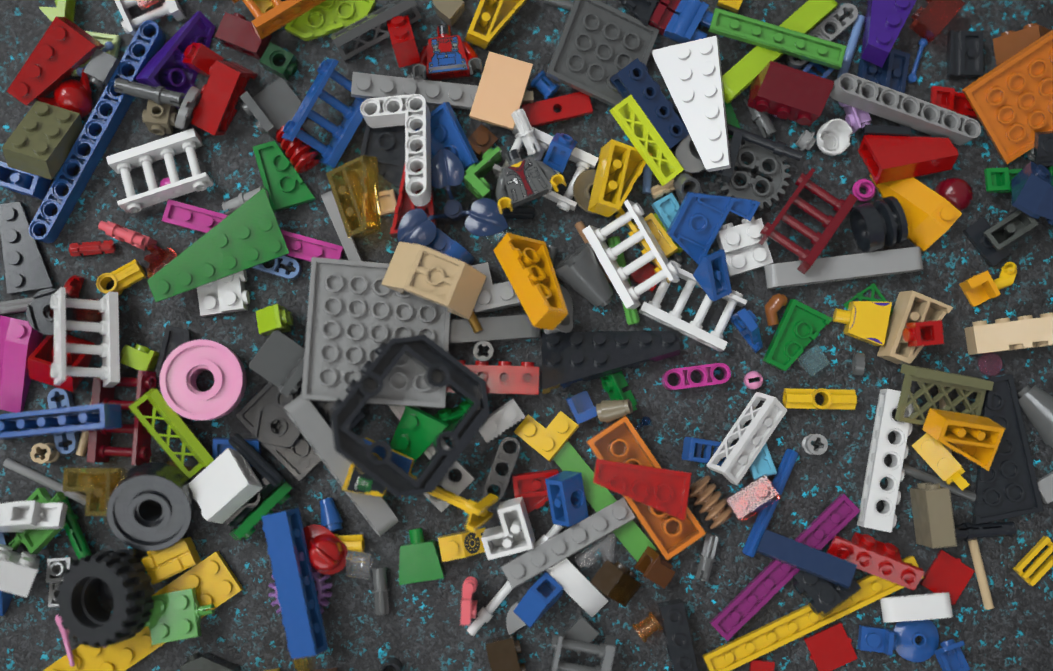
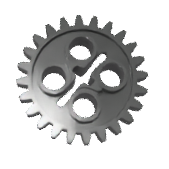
M743 140V145L740 144L734 166L741 171L733 169L730 183L721 181V178L718 179L716 184H723L719 192L726 191L728 193L726 196L756 200L760 202L757 208L758 211L763 209V204L770 208L772 206L771 201L774 203L779 201L777 195L783 196L786 193L782 188L789 186V183L784 181L791 177V174L785 173L790 168V165H783L787 157H779L773 154L772 150ZM741 156L748 157L751 163L749 165L743 164L740 159ZM762 163L770 164L772 172L765 171ZM717 170L715 174L722 177V174L718 173L719 170ZM751 170L755 172V173H754V175L756 176L755 178H752V177H751V176H752V174L750 173ZM734 177H740L744 182V186L736 185ZM756 184L763 185L765 193H759L755 188Z

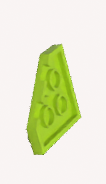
M325 0L289 22L285 26V30L304 41H309L338 32L371 14L377 3L376 0Z

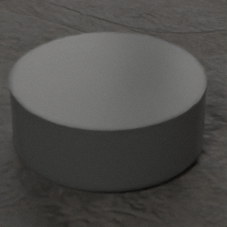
M855 352L853 354L851 364L853 375L863 376L865 370L864 353Z

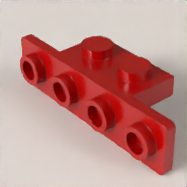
M855 532L851 541L835 536L826 552L856 564V568L911 590L916 589L924 575L923 569L902 561L900 551L895 545L875 540L868 534L862 535Z

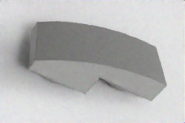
M72 557L47 559L46 583H50L49 608H59V603H56V596L59 595L58 585L60 581L64 580L62 579L64 572L73 563Z

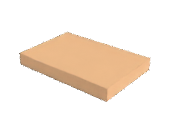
M489 51L469 117L514 130L515 123L511 114L521 107L533 64Z

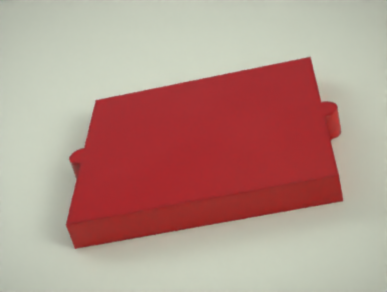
M940 549L920 584L933 593L949 592L951 604L955 605L975 571L963 564L960 558H954Z
M841 622L804 638L811 654L809 658L814 661L818 671H832L858 659L851 645L852 639L847 636Z

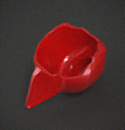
M85 69L82 70L80 81L70 79L62 82L54 89L53 98L39 97L38 101L80 113L81 118L87 116L92 111L93 100L88 75L83 72Z

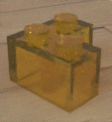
M64 468L63 492H86L85 516H107V504L121 479V468Z

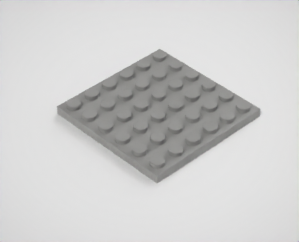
M312 257L301 400L336 402L339 398L343 401L348 395L345 389L353 379L358 382L362 377L363 373L360 370L368 360L373 362L378 355L375 351L383 341L388 343L393 338L426 335L448 352L450 312L447 311L448 308L404 291V294L382 286V281L390 264ZM404 353L383 380L381 392L375 397L369 398L365 404L445 408L446 385L439 389L428 387L424 380L426 370ZM438 370L432 372V380L436 383L442 382V373ZM366 379L364 381V388L367 391L372 392L376 390L377 385L374 380Z

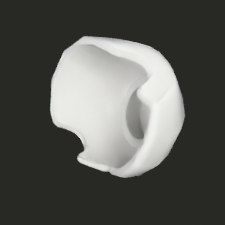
M832 119L826 122L817 132V146L824 154L829 156L842 154L851 145L850 135L853 133L852 128L842 119Z

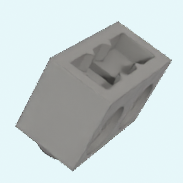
M456 460L438 485L459 496L475 477ZM452 469L461 471L462 478L459 482H454L450 479L449 473ZM428 493L424 494L441 513L450 505Z

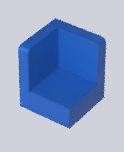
M587 391L566 399L577 424L597 416L596 407L593 405Z

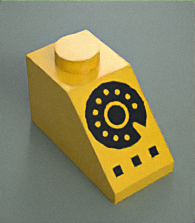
M479 528L474 533L468 530L440 536L438 542L442 562L485 552L481 537L486 528Z

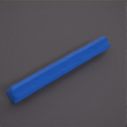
M792 449L785 451L777 474L772 481L742 550V553L749 557H754L764 531L768 527L798 458V453Z

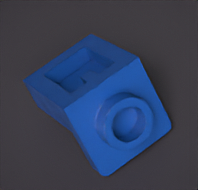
M556 133L551 140L543 163L563 173L577 141L573 140L568 134Z
M859 625L857 649L893 655V650L896 649L897 639L893 631L888 628Z

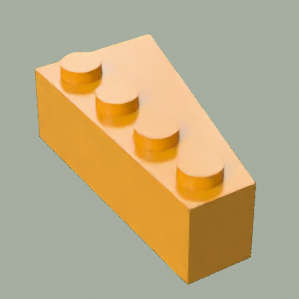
M506 233L493 251L533 327L554 330L568 315V311L546 242Z

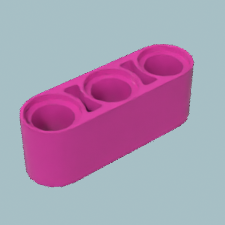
M724 363L675 368L666 371L662 376L661 382L668 390L719 385L729 380L731 371ZM715 368L723 370V379L717 380L714 377L713 371ZM693 370L701 374L699 383H694L690 378ZM671 373L678 376L679 381L676 386H671L667 381V377Z

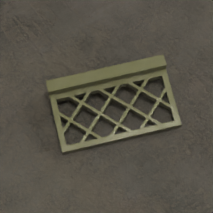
M902 364L900 373L905 374L895 420L924 425L926 419L923 413L930 407L937 409L935 403L941 398L944 399L947 405L941 410L957 412L954 407L962 401L966 409L961 413L980 416L986 390L992 391L994 382L961 374ZM912 381H917L920 389L912 395L910 391ZM936 385L940 393L932 398L928 390ZM955 388L959 396L951 402L947 394ZM973 392H977L975 402L970 405L966 397ZM924 394L927 403L919 408L916 399ZM911 404L915 412L909 417H904L906 407Z

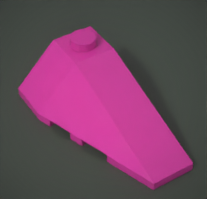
M1 315L0 410L13 413L23 412L31 382L27 358L39 346L43 334L33 329L28 321Z

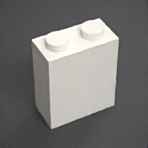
M227 448L188 484L193 493V499L202 510L201 514L204 519L223 524L263 488L248 461L238 451Z

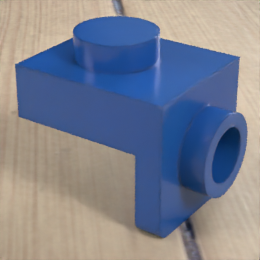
M954 639L940 643L942 648L934 651L942 671L970 670L960 648L965 645L964 641L955 643Z

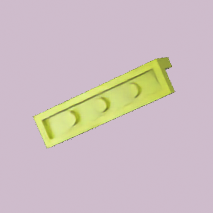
M629 95L609 110L662 186L684 170L632 95Z

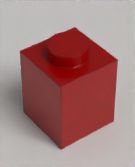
M192 42L184 51L185 57L182 63L201 75L210 77L209 69L216 60L223 61L224 58L205 45Z

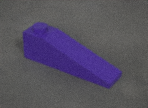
M197 11L147 62L135 80L153 87L163 86L167 90L184 93L186 96L192 86L196 87L194 84L198 72L182 63L185 57L184 51L192 42L201 43L209 48L216 27L201 11Z

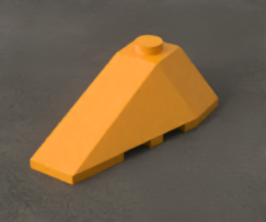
M871 174L869 175L882 198L894 196L899 201L908 224L907 238L914 245L920 247L923 252L948 231L962 215L944 197L914 177L876 184Z

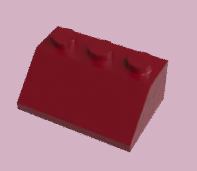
M770 61L751 83L748 107L754 108L759 112L776 115L781 119L795 121L800 125L810 126L820 117L834 86V81Z

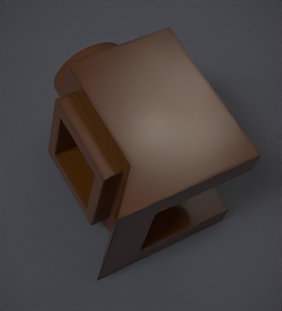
M649 546L634 567L643 573L645 578L664 589L675 574V571L672 569L673 565L660 557Z

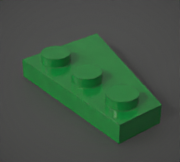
M275 141L253 147L263 185L266 188L265 191H268L269 201L274 212L316 200Z
M406 406L390 443L391 449L413 458L414 465L429 446L433 444L435 436L445 431L450 424L416 407Z

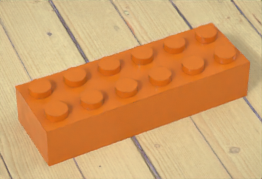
M627 416L621 417L586 441L597 459L661 468ZM622 495L666 560H669L706 534L688 506L684 521Z

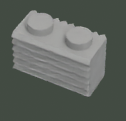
M512 399L492 412L478 431L484 440L490 443L495 437L498 438V434L502 435V432H506V429L509 430L514 424L517 425V421L521 422V419H525V415L515 400Z

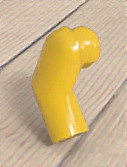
M1006 262L1001 269L999 278L993 280L998 290L1011 286L1014 283L1017 274V266L1014 262Z

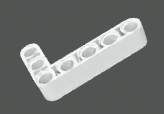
M420 94L366 99L362 102L360 111L368 126L381 128L405 125L406 192L414 205L424 206L428 204L431 200L430 110L425 98ZM417 169H422L420 172L415 173ZM417 190H422V192L414 194Z

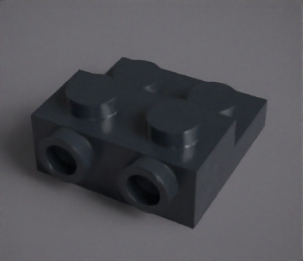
M802 570L794 575L792 579L794 589L801 596L804 594L810 601L808 605L816 615L820 613L823 618L861 589L854 579H852L850 587L847 589Z

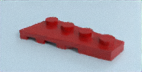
M596 459L593 483L685 521L691 473Z

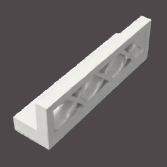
M756 392L706 466L710 470L722 474L730 483L738 485L788 410L776 397ZM760 400L765 401L760 408L756 409ZM752 419L751 423L743 428V425L746 423V421ZM739 438L735 445L730 446L733 440ZM726 457L722 466H718L717 464L720 459Z

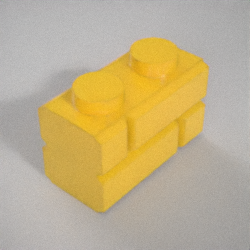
M190 537L181 538L175 544L165 549L147 551L148 556L142 559V563L148 572L147 574L150 575L151 584L153 585L201 562V558Z

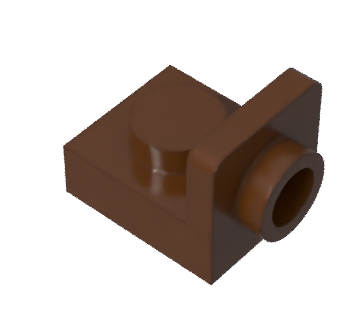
M482 124L467 138L479 160L482 159L483 154L498 142V138Z

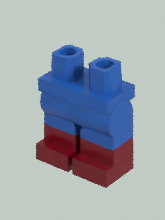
M660 0L649 20V25L658 29L659 34L678 43H686L707 38L708 34L698 30L700 24L709 28L713 13L708 10V4L702 3L699 0Z

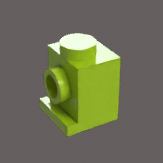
M136 344V347L125 345L120 354L122 357L120 363L137 370L154 372L160 352L150 350V348L140 344Z

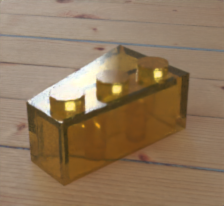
M362 155L327 172L326 175L348 238H363L381 230L377 157Z

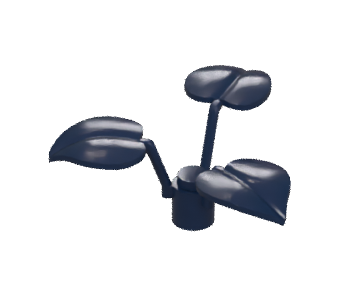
M440 149L431 159V185L437 189L446 187L450 201L444 206L445 213L427 217L423 209H412L401 219L397 237L398 243L405 242L426 247L435 240L437 234L436 225L431 220L446 219L448 217L453 221H459L464 216L469 215L465 220L466 229L471 234L481 237L499 234L508 228V224L504 215L499 213L498 204L492 199L481 198L476 200L471 205V211L465 210L460 202L455 200L450 186H459L463 182L465 175L464 167L453 152L447 149Z

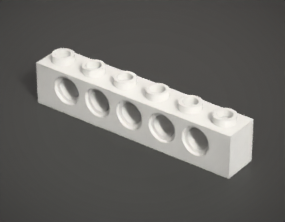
M880 389L857 521L858 526L892 532V528L895 527L897 522L895 508L901 498L899 485L903 481L905 474L902 467L903 461L908 455L907 437L912 432V423L895 421L892 418V411L897 409L901 391L892 389ZM911 404L906 407L904 417H909L914 413L915 410ZM891 431L896 436L893 444L888 440V434ZM887 454L892 458V463L888 467L884 463V458ZM883 477L888 480V486L885 489H882L880 486V481ZM882 500L884 503V509L881 512H878L876 509V504L878 501Z

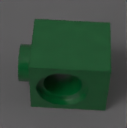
M271 42L259 61L264 69L286 81L289 80L290 76H294L298 69V60L295 55ZM279 60H286L284 65L276 66Z

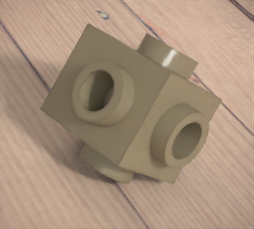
M148 99L147 109H144L142 113V121L146 124L149 132L156 135L173 134L177 117L176 107L164 103L162 105L156 104L155 101Z

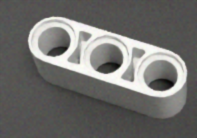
M949 592L892 596L880 599L883 622L953 617Z

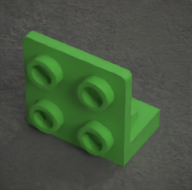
M499 146L494 150L492 148L488 149L483 154V160L479 164H472L465 171L464 180L466 188L477 199H491L490 185L483 177L493 169L494 164L497 165L501 162L502 153Z

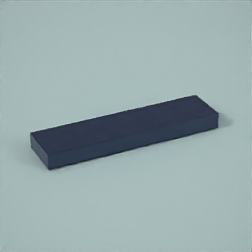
M766 529L757 549V553L847 589L850 587L857 567L856 564Z

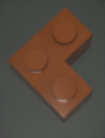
M1031 23L1025 25L1022 30L1001 33L1000 37L993 39L996 65H1000L1051 30L1038 23Z

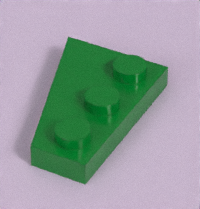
M790 299L763 362L781 371H786L803 353L804 348L820 334L819 332L833 318L795 299Z
M287 482L282 483L259 505L257 510H254L244 519L242 525L229 534L235 540H240L242 537L245 539L249 538L256 531L254 525L260 520L262 521V516L273 514L274 512L271 509L277 503L281 506L291 496L288 492L292 487Z

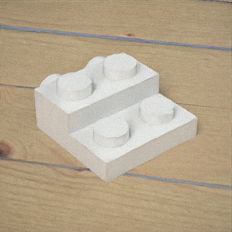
M753 216L751 221L743 219L741 220L742 224L734 226L733 223L721 226L716 240L719 249L725 250L729 277L773 264L767 244L768 238L763 245L759 244L763 237L760 232L764 227L761 218L755 220Z
M246 270L198 287L200 316L205 317L248 310L247 304H250V296L248 290H245L244 284L247 281Z

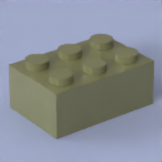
M36 101L2 146L8 167L52 180L66 160L83 129L80 113Z

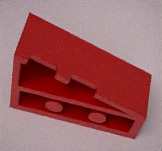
M216 60L209 69L210 77L207 84L201 89L199 104L193 109L191 124L214 136L225 134L237 112L234 109L237 101L246 92L244 89L250 78L255 80L257 73L235 62Z
M405 164L397 205L395 206L393 224L390 230V235L393 239L398 238L399 223L408 211L420 208L426 212L427 217L436 215L432 185L431 200L428 204L416 206L410 200L405 188ZM417 169L415 173L420 172L422 169ZM417 190L414 194H418L422 190ZM436 219L431 220L437 228Z

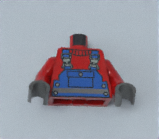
M449 25L437 27L438 37L428 40V45L423 47L419 55L421 62L416 63L412 68L413 79L418 75H422L423 80H426L427 73L428 80L431 81L470 77L474 74V69H481V72H483L482 61L478 58L477 53L468 42L461 40L460 35L451 36Z

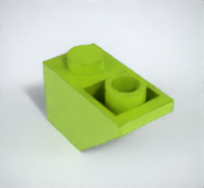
M274 304L255 311L260 335H270L274 330H279L282 333L291 331L290 325H293V316L291 311L288 312L287 308Z

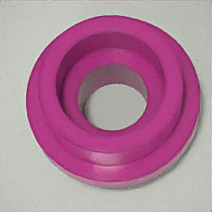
M860 179L854 183L852 194L858 198V201H869L875 195V186L868 179ZM860 187L866 189V194L860 193Z

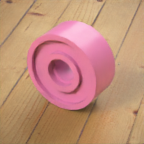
M193 340L180 345L166 358L160 372V389L166 403L179 415L193 420H215L224 417L238 406L246 390V372L239 357L229 348L211 340ZM210 370L214 375V384L211 389L202 392L197 387V377L201 372Z

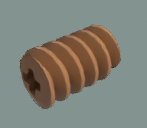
M704 476L689 486V489L692 491L688 498L697 497L693 505L702 504L699 513H708L704 520L705 522L713 520L714 522L711 524L710 529H714L732 517L733 514L730 515L733 509L731 506L724 507L727 500L725 498L719 499L721 492H713L716 488L715 483L708 484L711 478L710 476Z

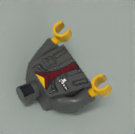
M517 149L507 152L505 157L509 166L502 168V175L497 179L495 192L499 213L503 214L502 209L506 207L510 208L512 212L513 208L550 193L552 186L554 191L558 192L557 185L564 184L565 187L567 186L563 175L557 174L542 161L534 160L532 156L522 160Z

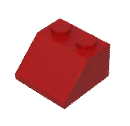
M66 334V343L95 345V343ZM47 335L27 358L29 379L74 392L85 378L66 376V380L63 383L54 385V378L50 374L51 365L54 363V336ZM66 353V366L88 367L93 354Z

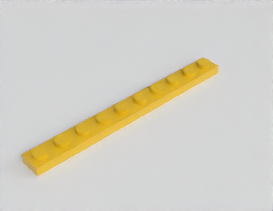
M910 555L902 559L903 562L919 568L914 556ZM870 574L856 581L861 587L857 593L824 618L820 613L816 615L809 605H806L707 652L702 657L709 671H731L904 587Z

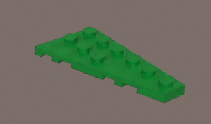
M265 188L261 189L147 280L155 302L163 301L290 254Z

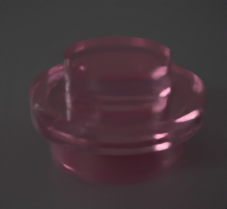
M986 353L979 358L978 368L984 375H996L1002 368V360L994 353Z

